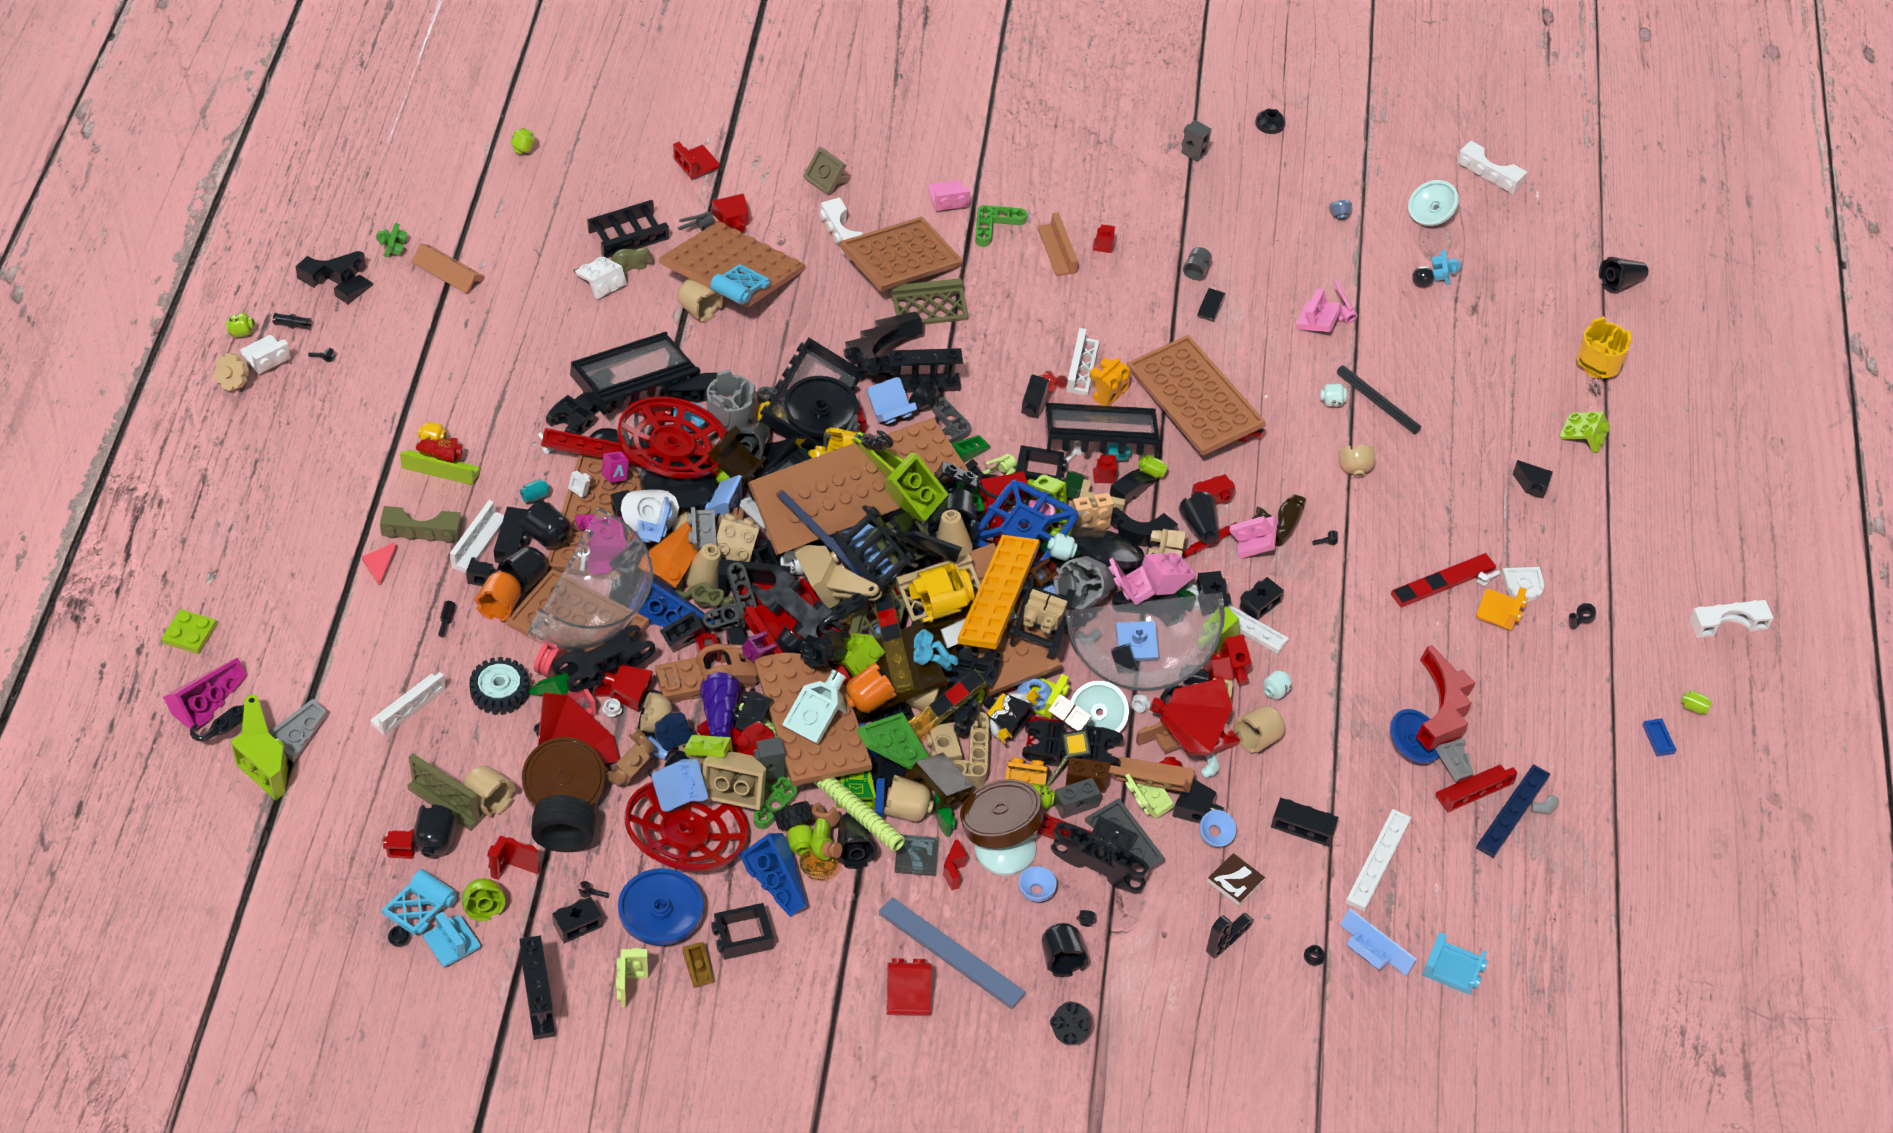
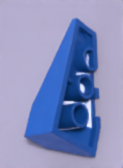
M655 577L647 581L631 608L636 613L648 618L649 624L662 626L663 628L693 610L700 622L704 614L703 611ZM711 617L706 619L707 622H711V624L713 625V621L715 620H713Z
M768 833L739 854L747 872L761 883V887L774 897L776 903L790 917L807 906L794 857L783 833Z

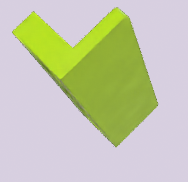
M407 450V452L401 451L400 453L401 467L403 469L469 485H474L480 472L478 466L457 461L450 463L437 460L435 457L424 456L416 451Z

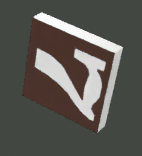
M1233 853L1208 877L1207 882L1236 905L1240 906L1265 881V876Z

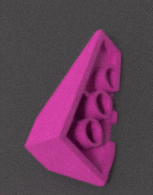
M235 658L165 695L163 699L171 714L186 727L191 729L195 723L200 727L210 721L214 712L224 704V700L238 687L247 674L239 659Z

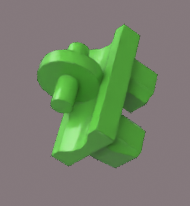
M398 223L394 224L391 234L387 229H384L376 235L380 245L387 244L383 255L389 258L390 253L400 256L404 246L402 244L405 242L407 232L399 230L400 224Z

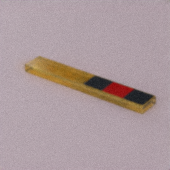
M892 593L884 594L879 599L873 601L894 692L900 693L914 689V684Z
M976 669L908 721L918 739L922 738L988 685Z

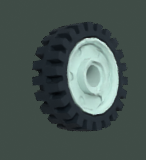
M498 657V661L490 658V663L485 660L482 662V666L478 664L476 670L472 671V676L469 679L471 698L480 710L484 709L485 713L489 714L491 710L492 715H497L498 711H500L501 715H505L506 710L512 713L513 708L518 710L520 704L524 705L529 697L530 683L528 673L522 664L518 665L516 660L511 663V658L507 657L505 661H503V657Z

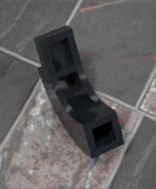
M1118 507L1113 508L1110 522L1114 528L1118 529V534L1142 547L1160 545L1161 542L1150 541L1153 530L1163 531V529L1176 531L1178 525L1165 513L1150 522L1135 521Z

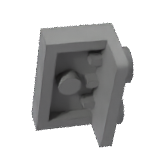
M691 507V513H687L688 525H692V532H688L689 543H693V550H699L705 544L716 545L715 511L695 510V507Z

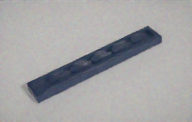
M780 490L776 494L831 552L833 551L837 555L838 559L851 572L860 577L863 576L840 546L785 491Z
M1534 764L1531 766L1478 842L1476 849L1494 859L1551 775L1549 772Z

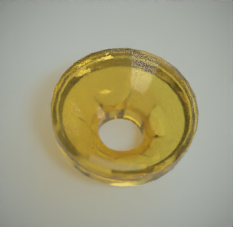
M812 850L804 852L800 856L799 861L800 869L810 879L824 880L836 871L838 862L837 858L833 857L826 861L820 860L813 855Z

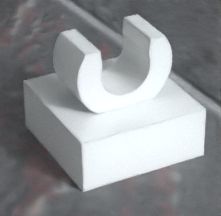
M576 470L571 473L568 489L582 498L588 493L592 477L587 473L581 474Z

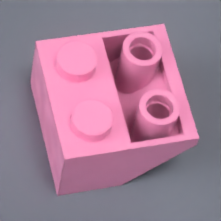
M1174 552L1170 554H1145L1142 563L1157 595L1174 594L1196 575L1182 557Z

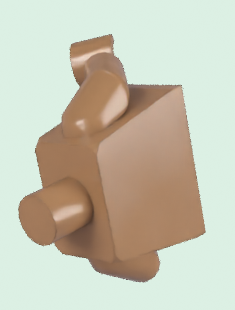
M637 727L633 735L629 734V737L636 743L616 763L613 772L609 771L603 764L605 779L613 784L622 785L624 783L628 786L653 760L650 754L654 751V745Z

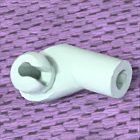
M1215 753L1205 756L1208 764L1205 768L1201 769L1204 778L1213 777L1219 771V763Z

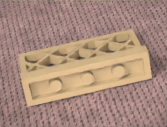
M970 554L958 557L956 563L949 560L896 577V588L902 596L912 623L927 617L925 610L921 615H914V606L917 605L923 608V605L917 601L918 598L911 600L905 593V591L909 590L908 585L912 584L913 580H916L918 572L953 563L957 565L959 570L963 568L966 571L969 570L972 576L970 580L973 588L979 589L981 584L972 565Z

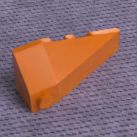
M686 521L677 530L652 547L647 552L640 568L667 586L675 588L698 551L693 550V543H689L688 532H692V525H688V521Z

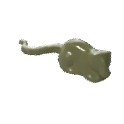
M647 246L637 250L622 249L615 252L611 258L613 262L622 266L624 273L631 269H645L647 262H653Z
M680 580L675 587V591L685 599L692 596L694 602L701 608L709 606L712 609H717L734 603L732 596H724L723 590L712 589L708 583L696 584L686 592H682V582Z

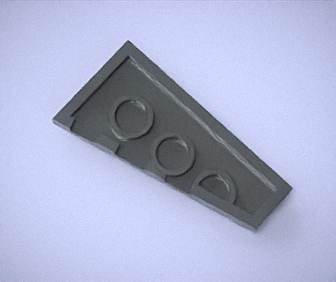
M1120 798L1085 818V822L1092 828H1094L1099 816H1102L1137 833L1130 852L1143 859L1148 864L1149 871L1165 862L1164 856Z

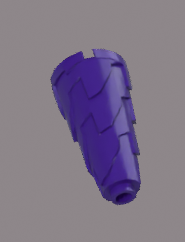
M718 672L707 675V680L704 681L703 679L700 685V693L710 736L730 737V733L733 730L735 711L739 704L741 688L738 679L736 678V681L733 680L732 675L728 673Z

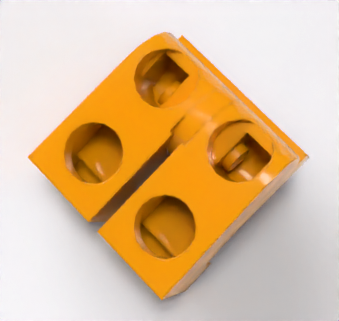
M1105 357L1100 362L1099 367L1103 370H1099L1096 367L1090 370L1089 378L1095 381V388L1098 389L1093 394V400L1102 406H1110L1128 390L1130 369L1125 363L1120 362L1121 360L1117 357L1113 361Z

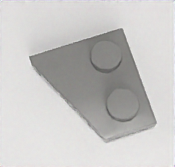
M1465 739L1444 743L1435 749L1456 782L1474 775L1470 765L1469 754L1465 753L1464 750L1466 745Z

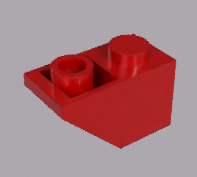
M1215 649L1207 650L1205 654L1199 655L1203 669L1210 672L1208 681L1213 680V678L1219 679L1223 677L1224 680H1233L1230 656L1223 654V652H1217Z

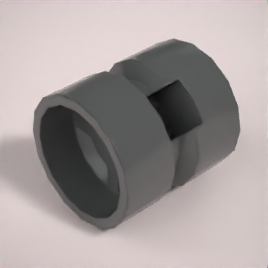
M1196 247L1190 252L1189 258L1183 266V272L1190 279L1200 280L1204 277L1212 261V255L1207 249Z

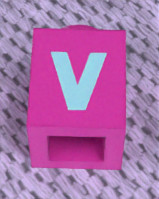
M621 451L604 453L601 474L609 483L627 480L629 460Z

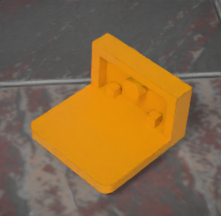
M1520 587L1516 598L1486 589L1476 617L1512 631L1515 621L1519 622L1523 612L1520 611V607L1524 609L1528 600L1525 597L1527 589Z

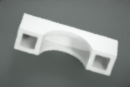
M1468 142L1460 150L1457 160L1458 164L1511 194H1514L1524 184L1527 171L1514 164L1499 166L1491 163L1484 155L1485 148L1475 142Z
M840 197L822 202L819 211L820 219L825 222L828 232H831L834 242L838 243V245L842 240L862 235V232L851 231L843 227L842 224L846 222L847 208ZM840 248L842 255H845L848 261H852Z
M1753 600L1726 605L1718 604L1709 607L1700 606L1694 608L1689 621L1696 637L1699 638L1715 636L1719 625L1728 621L1740 623L1749 631L1767 630L1774 617L1766 600Z

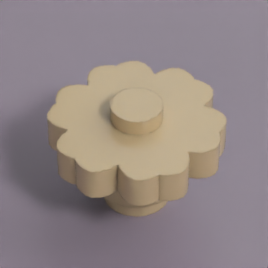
M227 353L226 356H220L215 362L217 367L214 371L215 380L217 383H221L222 389L235 391L237 388H242L247 382L249 368L245 361H241L239 354Z

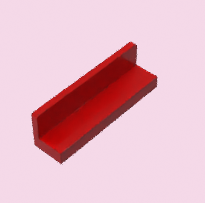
M1497 765L1437 791L1435 796L1447 813L1513 785L1518 772L1514 767L1505 770L1502 765Z

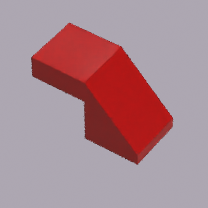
M959 839L954 841L944 863L943 875L951 891L958 889L960 885V875L957 869L966 867L967 854Z

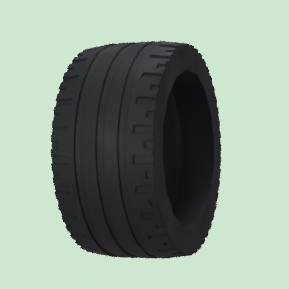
M553 795L543 798L537 802L534 808L531 825L532 838L543 848L556 852L566 853L583 850L593 840L596 822L595 810L588 802L574 796Z

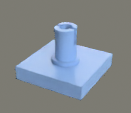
M1155 621L1116 623L1117 646L1131 643L1136 661L1158 660Z

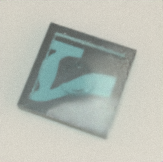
M900 834L904 836L905 841L902 847L896 851L894 873L936 876L939 838Z

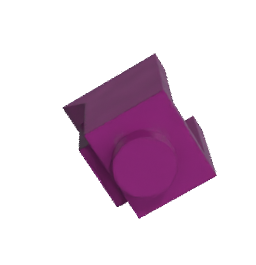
M765 631L747 638L742 646L743 655L749 658L752 663L762 656L771 655L776 648L775 643L766 647L762 645V641L767 635Z

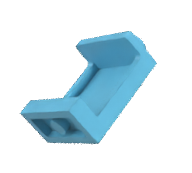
M1439 932L1422 976L1470 995L1472 989H1477L1481 977L1478 976V973L1485 970L1488 961L1484 958L1487 952L1482 951L1481 956L1461 949L1445 942L1447 935Z

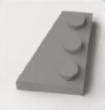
M312 699L272 729L269 734L275 739L278 738L285 746L284 753L286 757L294 763L327 716V712Z

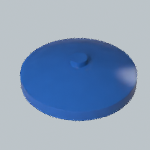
M666 868L647 870L634 876L623 887L618 900L619 919L627 933L640 942L650 945L674 944L688 937L698 927L703 915V897L697 884L682 872Z

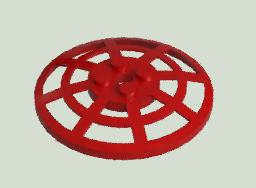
M651 397L633 403L622 413L617 429L618 439L625 452L642 467L660 475L684 479L705 476L720 468L717 463L705 470L699 468L710 457L707 453L711 450V444L707 435L716 431L721 439L727 432L722 423L705 408L679 398ZM649 407L678 408L676 417L669 415L653 416ZM642 410L647 419L641 421L635 429L625 423L631 415ZM685 411L701 417L710 426L701 430L694 423L683 419ZM658 422H674V425L660 426ZM649 424L654 429L651 436L641 432ZM681 425L690 428L695 434L691 435L688 431L681 428ZM623 429L633 435V442L637 450H631L626 444L622 434ZM639 438L648 441L650 448L642 449ZM701 439L705 450L695 449V441ZM656 454L663 459V462L659 463L648 455ZM691 455L703 456L695 464L688 459ZM639 456H642L643 458H645V459H646L647 461H649L650 463L644 461V460L641 459ZM671 461H681L685 466L676 467L669 465ZM688 470H692V471H693V472H674V471H688Z
M653 782L639 788L627 803L624 820L631 840L647 856L667 866L692 871L719 868L734 860L742 852L746 844L748 823L739 806L720 802L722 805L713 811L704 804L689 801L681 805L682 810L665 812L661 810L659 800L653 793L656 791ZM647 796L652 806L645 812L643 819L632 815L631 812L636 803L641 798ZM690 807L706 813L707 816L702 817L690 811ZM727 810L735 817L740 833H727L726 825L720 817ZM656 811L663 817L661 824L649 821ZM630 821L642 826L647 844H643L635 835ZM715 821L721 833H710L709 823ZM648 829L660 832L662 839L654 841ZM708 840L720 841L713 851L704 846ZM728 840H740L733 854L727 858L718 855L724 849ZM670 845L678 849V855L670 853L661 847ZM655 849H656V850H657L658 852H660L661 854H663V855H665V856H667V857H670V858H672V859H676V860H678V861H674V860L665 858V857H663V856H661V855L655 853V852L652 851V850H655ZM698 850L704 855L687 857V851ZM708 859H712V860L716 861V862L707 863V864H690V863H687V862H699V861H704V860H708Z

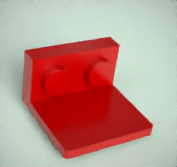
M680 142L673 144V158L690 179L720 168V163L704 145L688 150Z

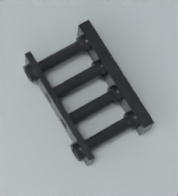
M653 200L587 219L588 233H598L603 241L601 242V255L606 258L612 257L615 252L622 249L636 250L668 240L669 226L666 222L659 225L653 217ZM646 217L651 227L642 229L637 219ZM630 222L635 232L625 234L620 224ZM613 227L619 237L609 239L604 229Z
M961 348L888 350L889 364L894 366L893 375H887L886 380L899 377L905 393H913L921 384L929 380L936 383L938 392L960 391L959 373H955L956 364H963ZM930 365V374H919V366ZM938 365H948V373H937ZM901 366H912V374L901 375Z
M864 505L862 509L867 515L848 533L836 531L831 537L863 577L878 585L883 596L891 591L887 587L888 582L907 564L912 567H917L919 564L915 561L916 556L913 552L906 550L897 537L884 532L889 527L880 518L881 513L874 506ZM873 521L879 529L860 547H855L852 543L853 538ZM884 535L890 544L871 562H867L863 557L865 556L864 553ZM896 549L902 559L885 575L879 577L875 572L876 567Z
M1032 575L1029 582L1025 581L1021 591L1025 594L1016 623L1011 625L1008 636H1011L1009 645L1013 646L1016 637H1020L1045 646V649L1048 650L1046 658L1054 660L1060 647L1076 591L1068 588L1066 595L1062 594L1061 596L1033 586L1035 576ZM1032 589L1048 594L1049 598L1054 596L1068 601L1066 614L1057 630L1053 629L1050 632L1053 635L1052 638L1046 639L1019 629L1021 622L1024 621L1025 605L1028 603ZM1034 623V627L1041 628V624Z
M541 935L520 938L522 967L533 1038L537 1040L554 1037L553 1007Z

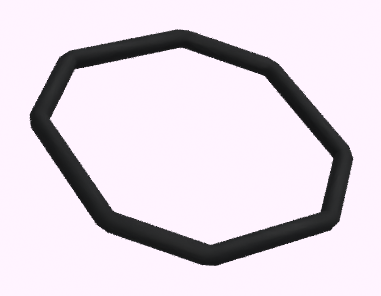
M979 474L977 477V487L986 495L997 499L998 495L988 492L979 482L981 477L991 478L998 475ZM1028 493L1026 501L1021 503L1028 505L1031 494ZM1007 499L1004 501L1005 503L1010 505L1017 504L1016 502H1012Z

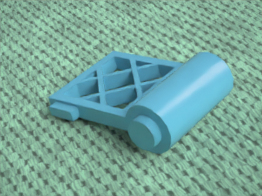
M739 264L723 275L716 274L710 283V289L743 305L750 300L751 294L760 288L765 289L770 285L769 278Z
M421 869L413 876L411 883L381 909V913L411 934H421L429 926L428 922L440 910L452 907L456 903L457 892L427 871ZM412 892L418 896V900L405 901V896ZM430 904L434 907L431 911L421 912V905ZM418 905L419 912L406 913L405 906ZM393 907H403V913L394 914L390 910ZM419 917V922L414 927L407 923L406 918Z

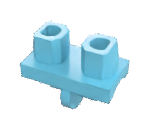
M1441 250V256L1432 257L1435 281L1445 280L1446 285L1451 284L1450 272L1453 274L1457 273L1461 269V262L1455 258H1451L1448 261L1446 250Z

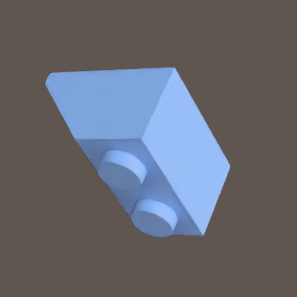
M737 475L720 482L718 488L715 489L711 502L706 504L705 510H714L715 515L717 513L723 515L726 513L732 514L733 509L738 508L742 500V476Z

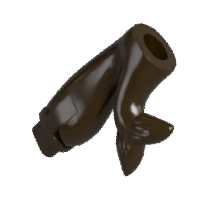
M1294 494L1292 497L1287 498L1280 506L1275 546L1282 545L1293 532L1305 507L1306 499L1303 496ZM1257 506L1256 515L1252 519L1262 516L1265 518L1272 517L1266 510Z

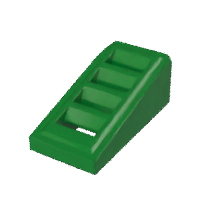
M980 435L951 443L963 463L990 449V445Z
M567 673L539 680L529 689V693L543 695L544 692L565 695L569 691L566 682L569 676Z

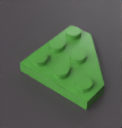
M903 712L860 726L856 730L866 748L910 770L916 761L929 757Z

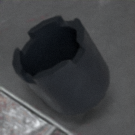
M541 500L534 503L528 509L531 512L526 518H522V530L546 548L560 546L567 541L570 534L569 520L549 502Z
M524 547L500 562L498 571L501 570V572L513 575L521 585L522 595L545 577L548 564L545 555L538 549Z
M432 804L431 808H425V805L419 807L412 833L413 846L423 856L432 858L433 856L443 855L450 849L460 820L459 815L454 816L451 814V809Z
M1057 923L1046 929L1042 935L1041 943L1046 967L1053 973V976L1070 977L1073 975L1072 972L1079 968L1081 971L1084 970L1088 965L1089 959L1078 929L1069 923Z

